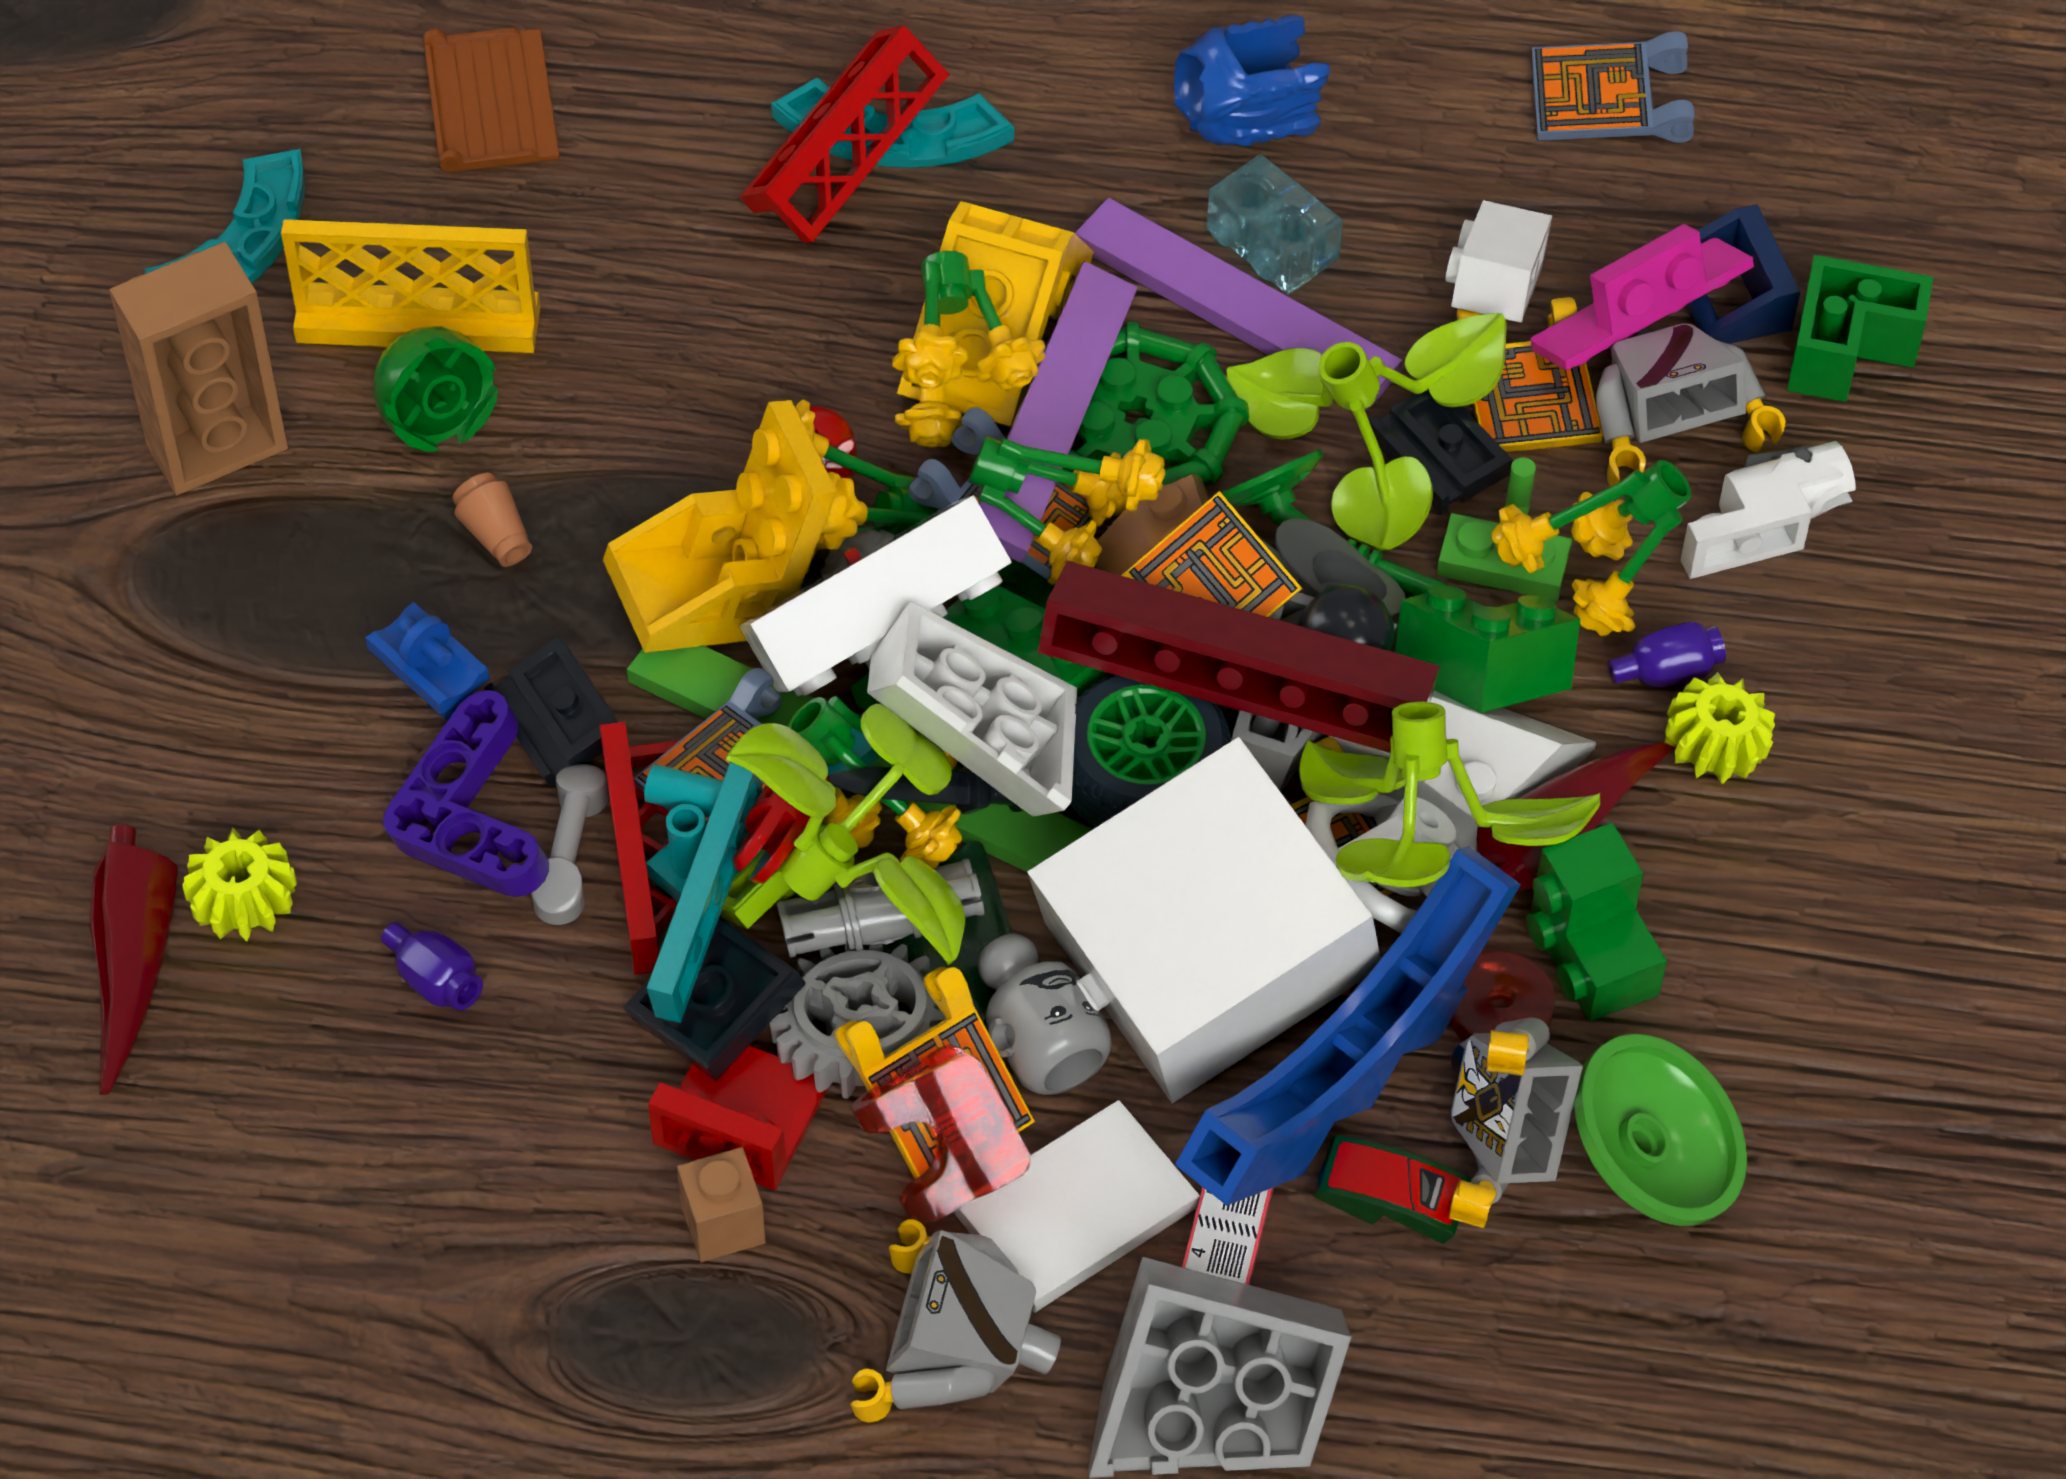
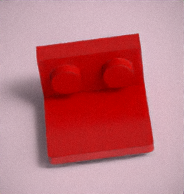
M748 1046L716 1081L692 1064L679 1089L659 1082L648 1103L652 1142L656 1146L693 1160H699L743 1147L755 1184L775 1191L829 1087L821 1093L817 1092L814 1073L797 1081L793 1076L792 1062L780 1063L778 1056Z

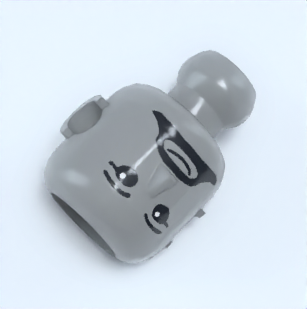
M1019 934L1003 935L985 946L978 958L977 966L982 981L987 986L996 990L986 1010L988 1034L999 1055L1005 1059L1015 1078L1023 1087L1041 1095L1059 1094L1069 1091L1090 1079L1106 1062L1112 1047V1038L1107 1022L1100 1010L1097 1011L1091 1006L1079 988L1076 980L1080 978L1073 969L1063 962L1043 961L1038 963L1039 957L1033 942Z

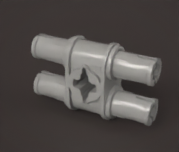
M968 858L963 859L961 862L939 866L934 869L949 883L960 898L965 917L985 915L983 901L980 899L981 891L976 873L972 872ZM873 872L855 878L846 888L840 887L836 882L833 884L834 890L826 891L815 901L807 900L803 897L777 901L783 935L790 958L796 957L797 954L847 943L849 950L856 949V951L863 950V945L889 944L911 934L914 935V938L922 937V933L882 891Z

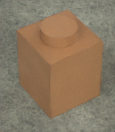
M743 1147L677 1166L681 1207L700 1263L766 1244L763 1204Z

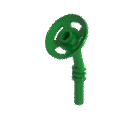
M1322 449L1272 469L1222 492V494L1233 507L1258 504L1262 515L1269 513L1272 522L1278 526L1283 521L1294 518L1313 521L1292 506L1291 503L1296 501L1292 488L1318 465L1324 456ZM1352 539L1347 541L1371 564L1394 579L1404 593L1414 597L1426 594L1429 588L1433 586H1447L1445 583L1383 559L1382 551L1375 549L1370 553V546L1362 544L1357 548V541Z

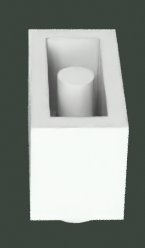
M1483 200L1475 221L1464 220L1458 247H1453L1450 255L1445 281L1455 284L1451 307L1481 314L1503 313L1505 319L1521 323L1543 266L1552 216Z

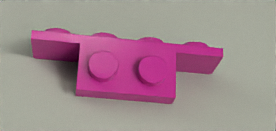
M1682 224L1591 274L1590 281L1594 303L1531 337L1532 351L1566 371L1575 366L1582 365L1592 356L1611 347L1617 341L1633 337L1639 330L1666 315L1680 311L1684 305L1713 289L1725 286L1731 279L1754 267L1753 257L1718 238H1711L1701 244L1699 231L1686 224Z

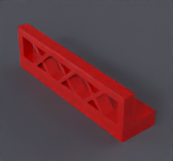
M905 25L876 31L739 198L754 213L774 211L804 243L813 242L950 74ZM907 56L927 75L915 92H899L898 67ZM885 84V92H878ZM870 100H886L887 126L880 134H865L864 108ZM900 100H907L900 109ZM851 125V134H843ZM836 142H852L853 167L846 176H830L829 150ZM865 142H873L866 150ZM816 167L817 176H809ZM839 183L831 193V184ZM801 184H817L818 210L809 221L788 201Z
M625 722L600 725L603 757L608 781L634 975L652 973L660 953L657 935L673 918L678 902L673 898L665 897L649 887L651 879L647 873L645 853L653 857L669 844V841L667 840L663 845H660L641 832V828L656 811L667 817L669 811L663 806L645 802L644 792L634 782L632 768L649 766L679 742V740L629 747ZM637 799L644 803L639 810L637 805ZM652 906L660 910L655 917Z

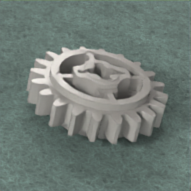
M847 943L844 947L845 952L837 955L829 948L820 949L821 962L816 965L802 958L797 960L798 973L806 985L770 1022L772 1043L777 1044L778 1059L780 1063L792 1062L793 1076L797 1081L814 1073L817 1092H823L833 1082L841 1085L843 1098H849L854 1092L855 1086H865L859 1073L845 1056L835 1039V1031L849 1021H867L870 1023L878 1036L885 1057L947 1019L933 1001L924 985V977L930 973L929 958L922 956L909 963L907 945L901 944L891 954L883 952L882 944L870 945L868 950L856 951V949L849 950ZM898 1001L904 1004L912 1014L899 1011ZM813 1020L825 1023L826 1035L812 1025Z

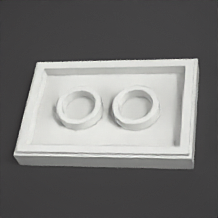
M1118 1100L955 1203V1215L970 1234L991 1238L1016 1267L1018 1273L1032 1281L1036 1288L1032 1311L1035 1313L1197 1209L1200 1195L1121 1101Z

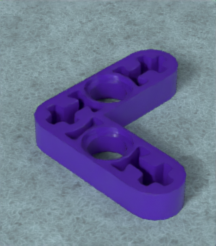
M485 690L465 698L388 805L384 813L383 825L397 848L404 854L501 894L519 897L532 893L545 882L549 873V861L535 837L528 832L468 809V806L509 749L519 731V722L504 696L495 691ZM456 762L466 763V768L458 779L451 783H437L440 772L446 766ZM426 818L435 832L432 835L428 828L419 824L412 823L408 828L407 826L411 822L421 823ZM471 832L481 834L478 844L471 851L459 855L451 853L454 842L462 835ZM500 852L504 859L514 863H521L525 858L527 860L522 866L512 864L506 869L497 854Z

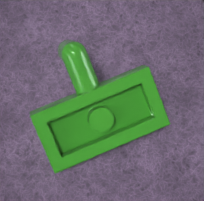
M1521 457L1512 462L1505 507L1514 504L1526 515H1528L1536 472V465L1531 459ZM1451 513L1438 561L1437 576L1526 595L1544 596L1558 601L1570 554L1572 538L1556 535L1544 541V551L1541 555L1544 561V568L1530 574L1522 564L1512 568L1508 563L1503 562L1498 555L1491 533L1499 523Z

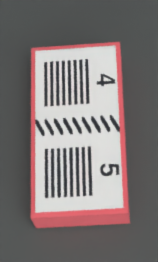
M1202 1187L1182 1267L1250 1285L1274 1187L1228 1206Z

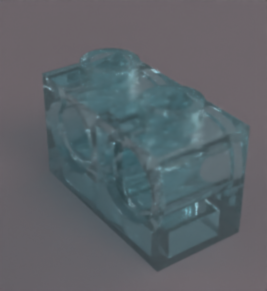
M1259 154L1209 189L1207 229L1210 230L1217 242L1225 247H1231L1251 264L1254 271L1261 278L1268 281L1271 280L1286 294L1290 295L1339 259L1343 220L1262 154Z

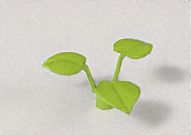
M1503 313L1480 314L1448 323L1425 334L1410 348L1405 358L1406 370L1414 380L1385 366L1378 356H1374L1369 360L1364 350L1352 342L1337 343L1328 348L1323 355L1316 350L1308 348H1293L1275 352L1251 363L1228 367L1227 379L1237 396L1248 403V423L1264 436L1273 439H1293L1307 434L1317 424L1320 413L1319 406L1328 407L1332 405L1333 399L1340 407L1353 412L1372 458L1374 468L1362 467L1355 469L1339 482L1332 496V514L1340 530L1350 539L1379 551L1390 550L1409 540L1423 525L1431 509L1433 486L1427 470L1416 458L1405 456L1385 464L1382 452L1365 412V409L1373 404L1379 392L1380 382L1378 376L1414 394H1421L1429 389L1434 401L1442 406L1459 407L1472 404L1488 395L1500 380L1505 363L1507 322Z
M1409 702L1399 705L1392 710L1393 736L1390 737V758L1337 752L1319 746L1309 740L1303 750L1299 767L1300 783L1305 794L1317 802L1327 804L1352 805L1366 803L1374 799L1379 792L1387 794L1405 786L1403 829L1400 841L1386 838L1363 839L1347 844L1340 849L1336 856V867L1342 877L1357 882H1376L1394 887L1427 885L1441 878L1449 869L1450 853L1445 845L1434 842H1414L1418 781L1431 780L1440 776L1441 767L1446 764L1447 760L1476 824L1484 828L1492 827V837L1503 843L1546 846L1565 842L1576 836L1586 826L1600 806V793L1573 798L1507 799L1494 801L1482 806L1459 756V741L1457 739H1446L1445 708L1432 702Z
M883 704L871 705L862 714L861 729L874 751L893 766L840 825L830 823L824 827L820 826L823 818L836 806V789L826 780L828 768L820 753L800 734L781 724H762L745 733L727 754L726 761L752 772L782 799L802 813L810 816L803 833L793 842L795 848L780 866L781 874L789 887L801 897L815 901L835 882L840 887L846 888L855 878L873 872L877 883L886 896L932 944L949 966L958 957L965 928L964 908L954 889L938 872L914 856H907L899 862L891 853H884L854 865V855L858 851V846L850 834L851 830L897 782L902 774L918 790L927 795L941 792L949 784L952 775L951 766L945 752Z

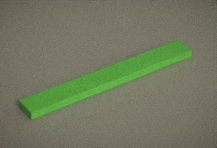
M703 645L644 653L642 648L627 668V678L629 683L707 719L730 700L743 676L752 668ZM794 690L779 692L782 698L781 706L772 714L754 719L761 724L776 723L787 727L794 714L805 703L814 699V697L809 695L797 697ZM879 755V758L870 766L892 767L893 765ZM956 765L951 772H955L962 767ZM914 802L925 813L937 810L942 811L943 808L949 805L956 807V804ZM990 804L987 808L971 814H960L959 820L955 823L957 829L962 834L961 841L1025 872L1093 830L1057 812L1032 817L1026 811L1013 812L1008 805Z

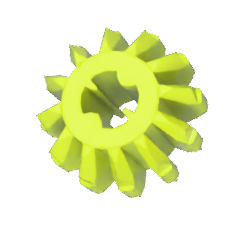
M1718 672L1708 680V683L1694 677L1690 684L1686 685L1684 692H1679L1677 698H1673L1667 712L1669 717L1665 729L1666 738L1664 743L1676 747L1674 752L1675 764L1691 762L1695 765L1696 779L1707 771L1713 772L1721 784L1728 778H1731L1732 773L1746 779L1754 771L1756 765L1761 764L1762 759L1767 758L1773 741L1771 739L1773 736L1772 731L1775 727V713L1763 709L1765 706L1764 693L1748 694L1745 691L1743 678L1735 684L1729 685L1725 683Z
M232 827L228 841L219 843L207 837L204 845L206 854L189 855V862L187 864L189 875L184 877L183 883L185 899L190 902L193 918L199 923V926L211 924L213 932L217 934L220 940L233 929H238L240 936L248 941L252 932L251 928L258 925L273 932L274 925L276 924L274 915L291 914V906L293 904L291 893L295 892V886L297 885L294 868L290 867L287 852L280 842L268 845L267 838L260 829L248 839L243 840L241 835Z

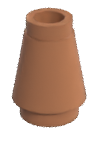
M482 473L468 479L457 488L452 497L456 505L455 517L498 560L501 566H512L530 554L533 548L532 544L528 540V535L510 488L505 481L498 480L493 473Z

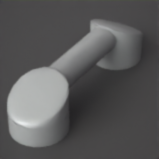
M588 764L568 766L560 770L556 775L557 794L561 812L551 855L548 859L549 873L545 882L531 893L535 914L542 921L552 925L570 923L577 919L584 909L585 897L582 877L578 867L575 865L585 817L601 812L609 801L607 775L600 768Z

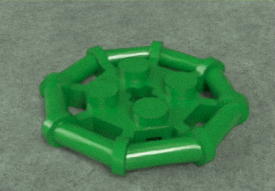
M1126 321V327L1120 329L1109 355L1110 358L1126 352V359L1113 358L1106 362L1076 434V437L1079 434L1082 439L1083 446L1077 451L1074 449L1070 450L1069 454L1102 461L1104 456H1110L1113 452L1120 453L1121 459H1123L1128 451L1133 450L1139 439H1148L1151 445V453L1163 457L1164 460L1167 459V466L1175 463L1178 464V466L1165 470L1162 486L1192 474L1200 476L1206 485L1214 484L1223 475L1222 464L1239 428L1249 420L1248 403L1237 396L1216 360L1217 350L1206 342L1196 345L1141 328L1138 321ZM1139 352L1180 364L1181 366L1175 371L1145 363L1139 361ZM1200 379L1214 404L1198 405L1192 395L1193 389L1191 385ZM1129 411H1140L1145 413L1150 419L1139 418L1135 424H1131L1125 421V414ZM1198 429H1212L1204 448L1197 450L1190 445ZM1062 468L1063 470L1074 472L1072 469Z

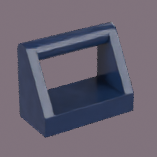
M1758 204L1736 208L1697 230L1700 233L1701 244L1711 238H1718L1752 256L1754 267L1740 274L1753 300L1719 319L1706 293L1686 304L1695 326L1713 339L1728 344L1792 330L1801 291Z

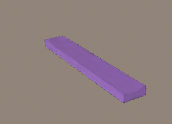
M1108 198L1075 232L1094 252L1093 258L1267 355L1293 348H1308L1316 350L1323 355L1328 348L1337 343L1352 342L1364 350L1369 360L1374 356H1378L1385 366L1401 373L1402 359L1111 198ZM1378 376L1380 388L1373 404L1393 382ZM1372 404L1371 406H1369L1368 408H1366L1365 410L1368 411V410L1373 406V404Z
M1086 261L1082 263L1045 347V359L1038 364V375L1031 380L1006 439L1023 446L1069 454L1134 298L1137 286ZM1026 474L1019 493L1015 494L1006 490L1005 496L1041 521L1056 482ZM979 501L982 511L1009 558L1021 563L1029 550L1035 534L999 508Z

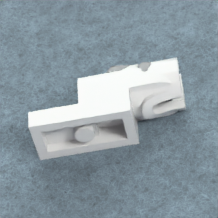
M1837 441L1820 445L1794 447L1793 450L1751 454L1747 457L1745 468L1726 474L1719 501L1722 514L1711 513L1687 525L1680 561L1689 579L1804 549L1812 518L1835 507L1853 502L1848 492L1856 490L1855 478L1850 460L1842 445Z

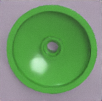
M1622 1035L1611 1039L1590 1054L1583 1064L1574 1100L1578 1132L1586 1154L1607 1186L1634 1209L1650 1218L1670 1225L1693 1226L1702 1224L1727 1210L1734 1203L1743 1187L1747 1169V1151L1744 1133L1735 1108L1715 1077L1704 1065L1682 1048L1651 1035Z

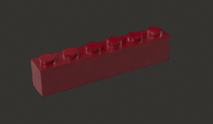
M1071 561L1066 562L1047 600L1037 652L1391 753L1390 737L1393 736L1392 710L1399 705L1409 702H1431L1440 665Z

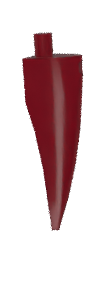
M1662 741L1626 749L1590 761L1550 779L1517 799L1573 798L1600 793V806L1577 835L1595 829L1622 796L1663 759L1674 746ZM1478 826L1476 842L1480 855L1521 885L1517 891L1533 888V880L1537 878L1541 851L1543 848L1551 845L1526 846L1503 843L1492 837V827L1484 828Z
M123 824L110 828L109 841L93 871L89 927L97 960L101 1004L99 1095L110 1094L133 1049L149 1009L164 960L174 910L176 877L178 876V866L168 857L148 849L136 847V829Z

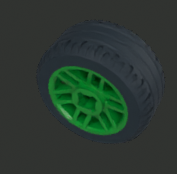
M1110 675L1106 680L1101 679L1097 684L1091 685L1089 690H1085L1076 699L1077 704H1075L1076 724L1072 802L1070 805H1072L1074 811L1079 814L1082 820H1086L1089 826L1096 828L1230 743V731L1221 709L1213 702L1118 675Z

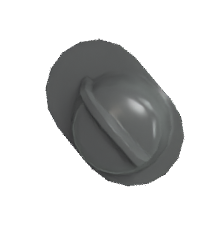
M1299 518L1283 521L1276 529L1275 545L1281 558L1299 576L1298 583L1303 588L1299 593L1316 597L1322 591L1340 584L1357 585L1373 592L1384 602L1391 617L1400 613L1401 599H1405V593L1399 584L1384 571L1371 564L1351 544L1333 530L1314 521Z

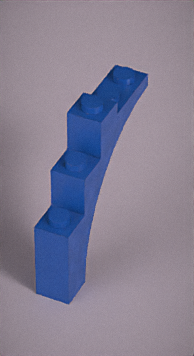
M1467 846L1457 849L1450 860L1448 871L1438 879L1401 935L1364 981L1321 1027L1268 1074L1234 1097L1206 1109L1175 1165L1226 1206L1303 1176L1334 1122L1372 1108L1401 1056L1439 1041L1469 989L1463 985V982L1521 884L1471 847Z

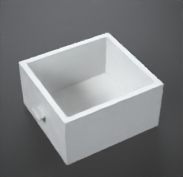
M1237 737L1027 871L1046 926L1082 976L1081 979L1076 980L1079 988L1095 1010L1099 1011L1103 1007L1172 1104L1363 981L1381 960L1372 914L1346 879L1342 877L1340 871L1240 737Z

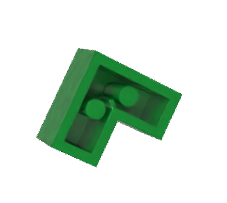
M1814 255L1803 301L1787 391L1847 402L1857 357L1914 368L1927 320L1934 277Z
M1433 586L1429 588L1426 594L1401 599L1395 653L1440 665L1434 690L1483 713L1571 689L1580 618L1557 608L1554 600L1544 596L1525 595L1520 597L1517 603L1492 607L1483 606L1466 598V592L1457 587Z
M1613 822L1572 837L1565 842L1553 844L1542 849L1537 878L1533 880L1534 895L1531 912L1526 917L1532 941L1539 950L1547 949L1557 966V978L1562 992L1570 1002H1578L1589 1022L1659 996L1667 964L1665 956L1636 910L1644 873Z

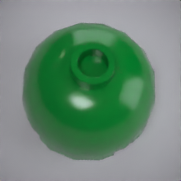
M442 326L416 328L397 337L382 352L374 370L373 398L385 424L409 447L426 452L441 451L436 444L456 434L458 444L469 440L487 422L497 402L498 388L493 384L494 374L492 369L496 371L493 360L464 334Z

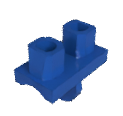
M415 602L406 607L391 625L382 630L373 631L365 637L367 649L445 720L450 719L465 698L472 695L473 691L489 680L488 668L450 635L448 625L437 616H429Z

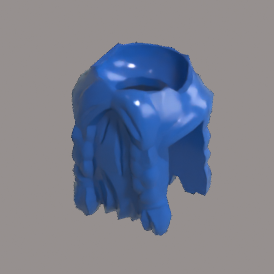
M1285 15L1276 21L1267 18L1261 23L1250 21L1242 26L1232 24L1227 29L1214 26L1208 32L1198 36L1193 45L1179 51V56L1175 60L1174 104L1188 120L1190 131L1201 135L1206 141L1215 145L1239 144L1242 146H1250L1255 142L1266 143L1272 139L1280 140L1290 135L1307 136L1315 132L1321 124V118L1318 113L1313 111L1318 110L1316 102L1321 101V86L1327 82L1330 69L1329 65L1325 63H1310L1296 69H1292L1288 65L1300 54V46L1295 39L1303 36L1305 32V20L1302 16Z

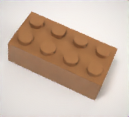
M226 242L203 251L194 252L181 260L144 275L135 276L127 282L109 288L146 445L176 496L288 449L257 292Z

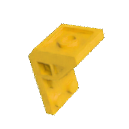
M960 201L949 219L940 252L957 251L963 253L968 257L970 270L984 271L986 290L1002 325L1009 326L1014 338L1025 337L1029 341L1042 340L1048 318L1058 319L1084 261L1091 263L1094 253L1074 232ZM971 296L965 310L956 314H940V327L943 330V337H954L957 340V347L965 349L968 353L967 361L961 365V377L955 380L950 379L947 384H942L944 386V403L951 406L954 410L962 412L963 415L969 409L978 407L988 413L995 424L1011 428L1028 385L1022 388L1013 387L1009 391L1000 389L998 384L993 381L980 382L978 380L977 373L979 371L976 365L983 358L987 357L992 347L987 338V334L990 331L975 296ZM925 301L913 340H915L916 335L919 333V329L924 326ZM902 375L897 394L901 397L920 402V385L906 381Z
M792 400L768 402L760 427L753 434L752 450L744 472L737 479L736 490L690 494L608 543L603 562L644 653L691 648L701 645L709 646L745 642L747 639L742 633L740 625L799 592L837 491Z

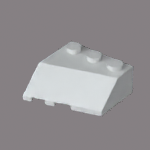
M910 601L871 655L867 693L1032 817L1065 811L1072 802L1077 688Z
M1435 690L1433 692L1431 702L1445 708L1446 739H1457L1459 741V756L1482 806L1494 801L1517 799L1550 779L1576 768L1595 750V741L1505 708L1480 713ZM1332 737L1339 743L1344 753L1390 758L1391 753ZM1447 760L1446 764L1441 767L1440 776L1431 780L1418 781L1417 797L1432 803L1448 816L1456 829V839L1454 842L1459 849L1469 846L1479 853L1476 842L1478 825L1471 814ZM1405 786L1393 790L1391 793L1380 794L1390 796L1401 802L1404 799Z

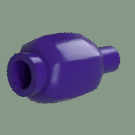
M1685 622L1656 630L1641 637L1635 643L1631 654L1608 659L1607 665L1610 678L1614 684L1638 678V680L1648 686L1669 687L1689 683L1694 677L1699 680L1706 677L1714 665L1726 661V652L1717 626L1704 628L1703 625L1697 622Z
M398 922L391 923L385 928L381 936L382 943L396 954L395 961L398 973L422 998L432 1005L443 1008L453 1007L456 1010L467 1009L478 999L483 988L482 979L476 975L475 962L470 953L457 942L437 931L411 933Z

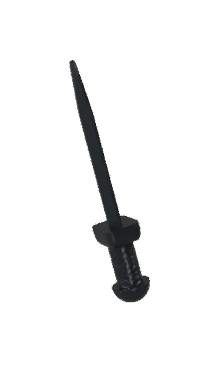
M868 766L836 772L829 775L828 780L835 787L867 796L892 767ZM966 766L951 772L949 784L938 794L927 795L921 792L902 774L897 782L881 798L886 800L956 804V808L964 815L985 809L990 804L1008 805L1013 812L1024 811Z

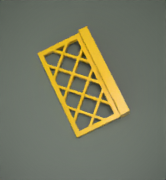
M283 219L281 236L296 310L293 325L296 343L388 347L397 337L412 329L442 326L469 337L483 351L534 353L540 315L539 292H534L527 229ZM300 242L321 243L331 250L322 257H319L300 245ZM365 245H381L391 251V253L380 260L362 247ZM427 247L443 248L452 255L440 262L422 250ZM487 250L514 251V257L501 265L483 253ZM347 259L365 271L353 278L335 266ZM407 261L423 271L424 274L412 280L396 270V268ZM468 264L485 276L473 283L455 271ZM320 277L328 283H316L313 281ZM378 280H381L382 282L386 283L387 285H372V284H374V283L377 282ZM440 282L448 288H436L433 286ZM501 285V286H503L504 288H506L507 290H493V289L496 288L497 286Z

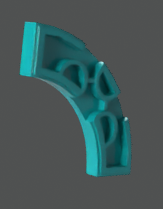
M818 77L772 102V117L786 130L793 133L830 87ZM977 93L951 105L920 110L876 165L904 168L932 167L972 159L1014 141V126L980 93ZM866 105L864 108L865 134H880L887 126V115L875 113L874 106ZM851 125L843 134H851ZM836 142L829 150V153L853 160L852 142ZM865 142L866 150L873 142Z
M295 149L243 159L244 182L242 192L232 212L234 219L227 229L217 239L207 240L188 254L158 266L145 268V274L181 260L194 252L203 251L226 242L246 276L253 283L274 263L284 250L281 236L283 219L299 220L305 197V175L301 150Z

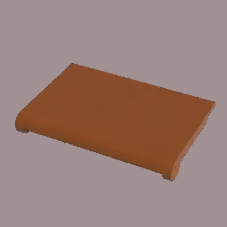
M513 27L446 35L442 30L431 29L424 34L423 40L438 156L442 170L457 172L560 159L540 28L520 31Z

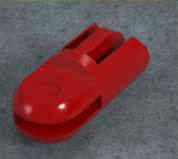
M765 785L745 819L747 834L732 857L734 867L738 872H741L757 855L760 849L765 850L749 878L751 882L764 884L795 848L793 842L803 833L810 816L790 805L770 787Z

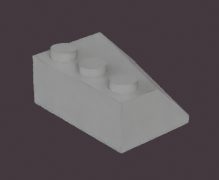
M1142 1257L1103 1383L1088 1468V1478L1114 1477L1113 1472L1151 1470L1152 1475L1179 1473V1468L1222 1466L1225 1471L1310 1466L1351 1340L1342 1310Z

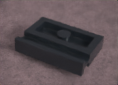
M1429 389L1421 394H1413L1390 407V413L1378 419L1374 416L1369 419L1380 450L1390 461L1409 456L1416 458L1425 467L1433 486L1432 506L1440 515L1448 511L1449 504L1458 499L1464 502L1510 475L1513 459L1463 406L1446 407L1439 405L1432 398Z
M557 636L507 672L510 676L496 686L491 682L484 687L485 690L498 692L506 699L519 722L517 739L551 788L556 785V775L560 770L571 765L587 764L603 753L600 725L619 722L560 636Z

